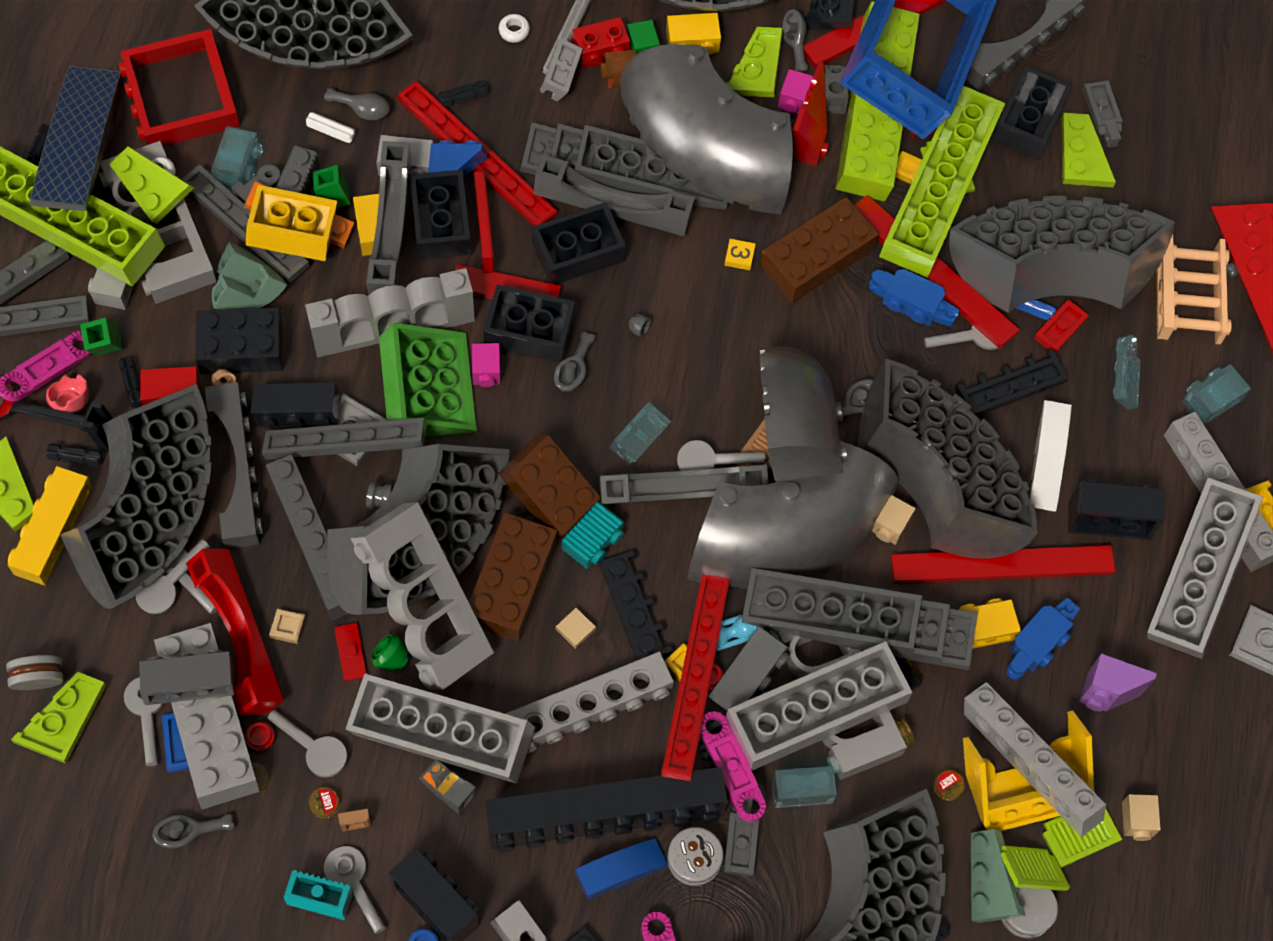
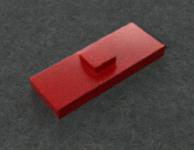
M357 623L334 627L344 682L363 679L364 674L367 673Z

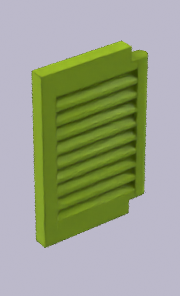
M1106 808L1104 820L1082 837L1061 816L1043 823L1046 832H1043L1042 835L1060 868L1122 840Z
M1002 846L1003 853L1001 858L1015 887L1067 891L1070 888L1055 856L1050 855L1047 849Z

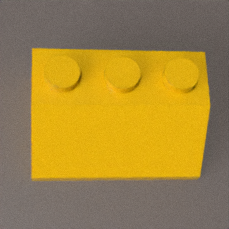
M258 185L247 223L246 246L326 261L337 201Z

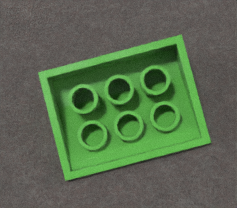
M392 322L379 336L387 421L424 418L427 423L425 437L474 433L477 429L466 333Z

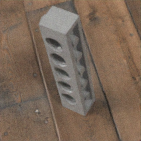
M1196 412L1171 423L1164 437L1201 494L1207 478L1246 490ZM1260 511L1241 557L1250 572L1273 562V531Z
M657 652L506 714L527 720L530 723L536 722L542 726L539 732L532 735L526 753L529 754L536 750L537 745L545 742L547 744L556 743L563 739L564 734L572 731L574 733L583 732L590 727L591 723L599 720L601 722L610 721L617 716L616 713L626 709L628 712L637 710L644 705L643 702L654 699V701L664 699L672 691L674 682L661 653ZM636 680H644L649 686L645 689H638L633 683ZM616 690L622 694V697L618 700H612L607 696V693ZM584 701H591L596 707L593 710L586 711L580 707V704ZM557 712H565L569 718L566 721L559 722L553 716Z
M987 682L964 698V715L1081 837L1104 820L1106 804Z

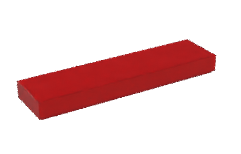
M477 171L474 172L483 273H493L494 262L485 173Z
M457 264L456 270L467 269L473 296L492 300L496 284L558 298L560 296L561 286L497 272L483 273V269Z

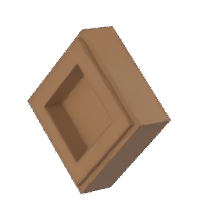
M368 809L338 814L339 824L343 832L371 826Z

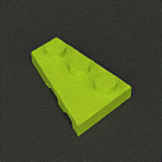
M4 437L0 441V516L16 532L25 523L30 521L33 515L34 503L20 472L7 437Z

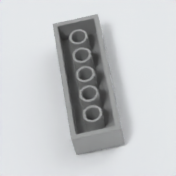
M1207 478L1148 629L1147 637L1149 640L1200 659L1203 658L1260 511L1263 496Z
M211 623L154 639L158 656L165 659L175 658L183 653L201 655L207 654L211 650H219ZM223 696L171 702L201 809L260 792L233 697Z
M885 641L729 708L726 719L752 771L906 704L911 697L912 691Z
M364 674L346 726V730L355 736L516 784L535 729L529 721L368 674Z

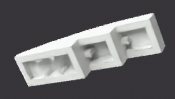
M1047 400L1043 402L1034 451L1035 459L1029 494L1030 504H1034V507L1037 509L1056 512L1070 424L1072 405Z

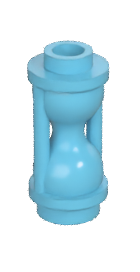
M743 614L723 620L716 651L748 642L758 626L742 623ZM733 623V625L730 627H723ZM731 638H738L728 642V640Z

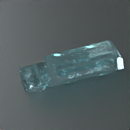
M1129 335L1117 339L1115 349L1117 351V358L1114 366L1116 375L1113 395L1114 400L1128 410L1138 407L1141 360L1136 357L1137 338Z

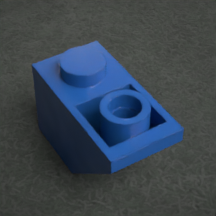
M448 140L431 143L428 173L463 170L464 179L487 159L488 153L484 146L476 141H466L465 144H455Z

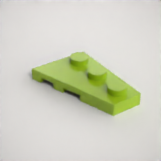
M756 28L744 50V56L734 68L733 76L729 83H726L740 96L775 97L783 37L782 28Z
M1063 113L1061 118L1062 184L1114 188L1116 181L1089 114Z
M127 147L109 164L148 218L156 224L194 189L193 186L182 181L130 147Z
M77 672L52 697L53 700L40 713L37 712L31 718V722L27 727L11 739L12 742L66 764L106 684L103 681Z

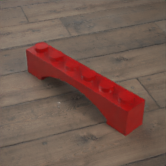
M201 549L186 562L194 587L200 588L220 614L230 635L237 662V684L234 687L235 695L233 697L240 716L268 714L281 704L284 699L229 549Z

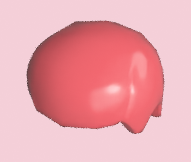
M80 374L77 375V378H70L64 375L60 381L53 383L46 392L47 403L52 409L71 414L80 412L89 399L88 383Z

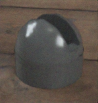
M641 314L634 315L628 322L630 331L641 338L644 337L650 329L651 318Z

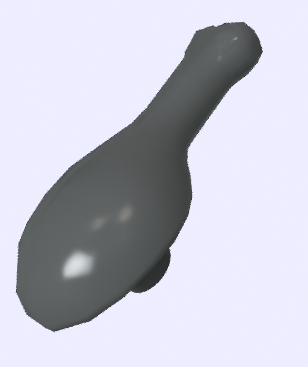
M796 9L788 10L782 22L783 39L794 50L795 71L804 73L808 70L803 49L807 25L799 11Z
M330 87L324 95L325 101L347 104L360 118L365 120L382 119L389 113L390 109L387 100L376 93L367 92L350 95L338 92Z
M586 331L582 332L580 336L581 341L576 352L562 360L556 367L554 382L560 391L572 392L583 383L586 376L584 358L590 345L596 340L595 334H589Z
M872 379L857 381L847 389L841 405L842 419L848 415L863 412L864 404L873 382Z
M231 813L225 814L221 818L208 821H197L184 815H172L161 820L154 827L152 837L156 844L164 848H182L193 842L201 834L218 830H233L236 827L233 822L234 815Z

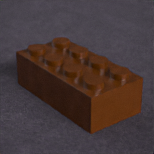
M845 197L765 248L762 252L760 266L790 302L794 303L875 249L879 234Z
M507 513L503 514L469 601L482 630L517 642L520 641L556 547L557 530Z

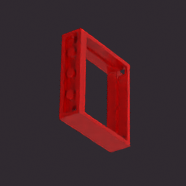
M211 29L120 51L123 62L118 63L122 78L127 77L129 83L124 84L128 99L133 98L135 104L130 105L134 120L139 119L141 125L136 126L139 139H145L147 145L160 141L162 146L240 127ZM206 50L224 109L150 128L133 68Z

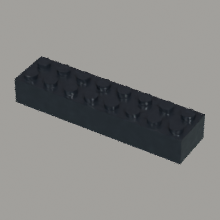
M722 767L693 771L691 781L662 777L660 775L485 800L491 849H497L498 852L512 851L515 849V846L527 845L528 848L541 847L544 845V842L554 840L558 844H564L574 841L575 837L585 836L589 840L603 837V833L615 832V835H626L632 833V829L644 828V831H654L662 828L661 825L672 823L674 827H682L691 824L690 821L702 819L703 823L715 822L720 819L719 817L724 816L728 803Z

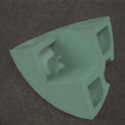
M229 242L216 270L220 275L217 284L212 288L213 307L216 310L259 309L277 298L287 284L265 262L243 248Z

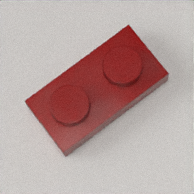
M1068 299L1036 333L1034 339L1045 348H1052L1056 354L1084 324L1089 315Z

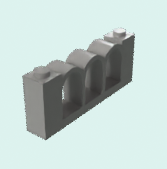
M160 141L135 149L150 160L158 157L167 158ZM117 156L101 161L103 172L98 173L103 187L110 188L117 208L141 221L148 218L137 202H126L123 200V197L129 190L109 165ZM184 198L173 208L176 210L180 222L157 229V232L165 246L188 239L192 252L165 262L151 263L144 272L145 280H142L141 283L146 296L152 295L155 304L216 283L212 266Z
M466 268L442 273L440 278H421L408 284L406 288L398 285L385 286L373 291L369 296L351 294L340 297L335 301L327 299L305 304L317 358L379 344V336L392 322L436 329L475 322L473 291Z
M418 502L400 505L350 538L354 545L356 556L362 560L363 564L369 563V573L372 581L381 589L390 590L387 596L389 614L395 622L401 625H408L405 631V643L411 655L421 660L415 665L419 671L421 682L428 689H445L494 653ZM411 541L422 565L396 582L389 572V560L395 551ZM429 577L440 600L414 617L407 607L408 594L413 587ZM447 612L457 635L431 652L425 641L426 630L433 621Z
M768 629L770 634L790 648L787 652L790 655L787 665L792 674L798 678L862 652L859 649L839 646L843 654L842 657L819 666H806L796 657L795 649L812 639ZM890 711L873 718L877 726L874 730L850 739H842L832 735L822 740L830 748L829 757H827L828 766L833 774L837 773L839 780L903 755L907 746Z

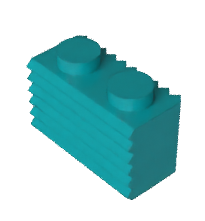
M598 501L563 538L562 550L575 559L576 562H579L580 565L584 566L585 569H588L592 564L598 565L606 555L604 550L610 544L615 546L623 537L624 521Z
M296 870L292 871L284 894V900L287 905L341 920L346 919L353 897L349 884L344 885L343 882L338 884L337 881L332 882L331 879L327 881L325 877L320 879L317 876L315 878L313 874L309 876L308 873L303 875L302 871L297 873Z

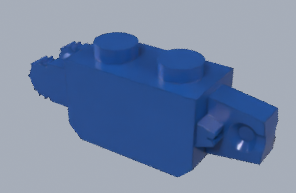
M876 269L872 273L869 289L875 292L876 295L884 298L882 304L886 305L890 310L901 312L911 317L913 321L928 326L931 325L932 321L952 327L959 309L943 300L945 296L943 287L906 269L897 270L895 275L886 271L883 272L880 269Z
M1066 598L1055 608L1043 606L1010 646L1011 655L1014 658L1006 669L1008 679L1019 680L1028 669L1034 672L1039 665L1043 668L1048 665L1055 656L1051 653L1056 646L1062 648L1072 636L1068 632L1073 626L1072 621L1080 609L1076 604Z

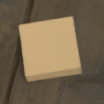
M575 608L556 626V630L576 649L596 630V626Z
M277 609L269 634L270 638L298 644L306 619L305 615Z

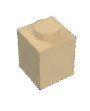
M891 495L874 523L873 532L880 540L896 545L916 508Z
M1129 794L1122 801L1124 836H1133V839L1136 841L1151 840V837L1160 831L1158 795Z

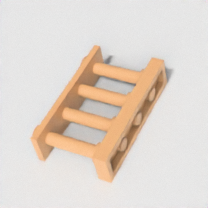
M1172 234L1167 251L1156 270L1157 339L1168 340L1173 330H1177V328L1215 331V344H1221L1226 335L1230 334L1231 320L1228 319L1226 279L1229 250L1226 249L1225 239H1220L1213 251L1177 248V245H1173ZM1176 258L1213 261V274L1178 271L1177 268H1174V261ZM1176 281L1213 284L1214 297L1178 294L1177 291H1174V284ZM1176 305L1214 308L1215 321L1180 318L1175 314L1174 307Z

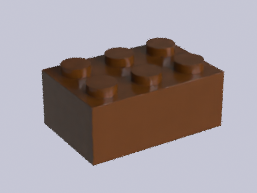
M549 435L536 436L497 473L541 525L557 530V536H563L601 498Z

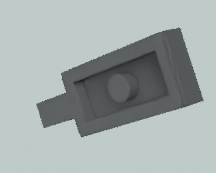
M1109 80L1084 84L1082 91L1096 131H1098L1099 136L1104 135L1108 148L1118 147L1119 140H1121L1119 132L1122 130L1123 120Z
M747 799L743 802L742 807L746 813L753 815L758 812V810L751 809L752 799ZM734 807L731 808L729 814L723 873L753 877L759 820L756 822L742 820Z

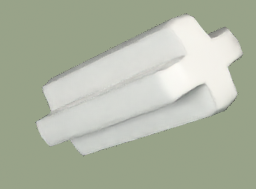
M310 112L306 119L308 127L344 142L351 143L355 137V129L317 113Z

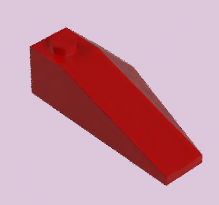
M820 61L792 132V159L814 166L818 165L820 157L825 158L829 143L825 142L827 135L824 63Z

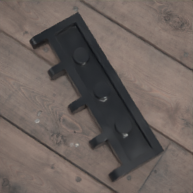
M1051 348L1046 350L1048 358L1046 360L1035 363L1032 357L1029 356L1024 359L1026 367L1011 372L1009 367L1005 365L1000 368L1003 376L987 381L985 376L981 374L976 377L979 385L965 390L960 382L955 384V389L959 397L971 406L970 411L974 415L979 416L1067 382L1068 376L1054 350Z
M636 550L600 561L599 566L636 661L657 652L661 653L662 658L675 652L674 646L663 648L658 633L667 629L665 623L654 625L648 608L657 604L655 598L644 600L638 583L645 581L647 577L645 573L634 575L629 562L638 557Z

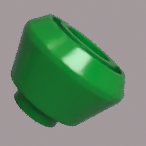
M388 634L380 640L372 652L373 666L391 672L396 669L400 670L408 661V649L398 634Z

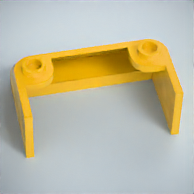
M1074 711L1067 712L1069 736L1054 740L1049 747L1094 792L1092 736ZM969 737L963 738L966 777L980 819L987 830L996 829L1003 831L1060 816L1015 768L995 773V767L992 762L981 757Z

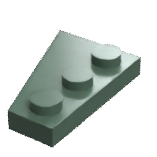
M996 829L971 833V921L977 923L1026 916L1024 908L1019 905L1016 893L1019 891L1018 887H1015L1001 858L1003 853L1002 846H1005L1002 832Z

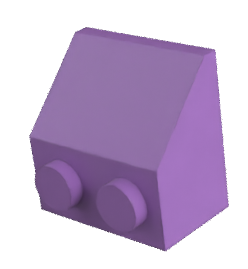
M1101 654L1087 673L1079 702L1086 704V707L1093 711H1109L1141 696L1155 680L1157 673Z

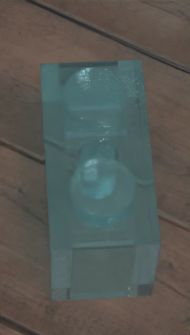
M226 126L211 169L213 177L223 186L232 187L238 181L245 185L253 178L255 159H259L262 152V144H259L257 133Z
M1231 364L1223 369L1220 367L1214 369L1207 375L1208 379L1203 382L1197 380L1186 389L1188 393L1182 402L1191 413L1196 412L1204 425L1243 401L1251 390L1250 386Z
M833 766L775 770L772 777L775 808L832 804L837 795Z

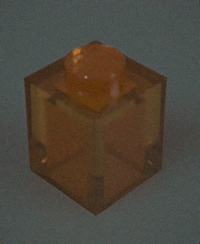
M635 50L605 53V61L600 63L601 78H606L607 88L620 87L621 73L626 64L636 56Z

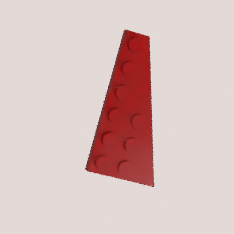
M1273 203L1212 206L1210 211L1218 224L1222 238L1225 239L1232 262L1245 292L1249 296L1251 306L1259 319L1263 334L1273 355Z

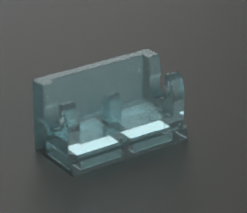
M648 402L614 439L609 448L630 464L633 461L636 462L671 421Z

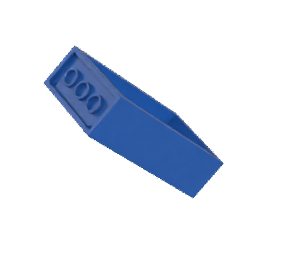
M875 0L839 83L924 140L952 114L997 0H946L965 13L966 17L935 93L873 52L896 1Z

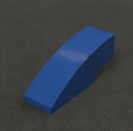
M652 839L624 848L576 868L575 875L587 901L608 891L613 889L616 891L667 867L668 864L656 839Z

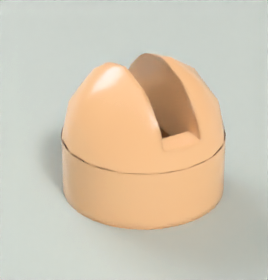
M218 369L211 379L213 386L223 385L220 381L222 377L227 380L224 384L236 383L235 376L226 369Z

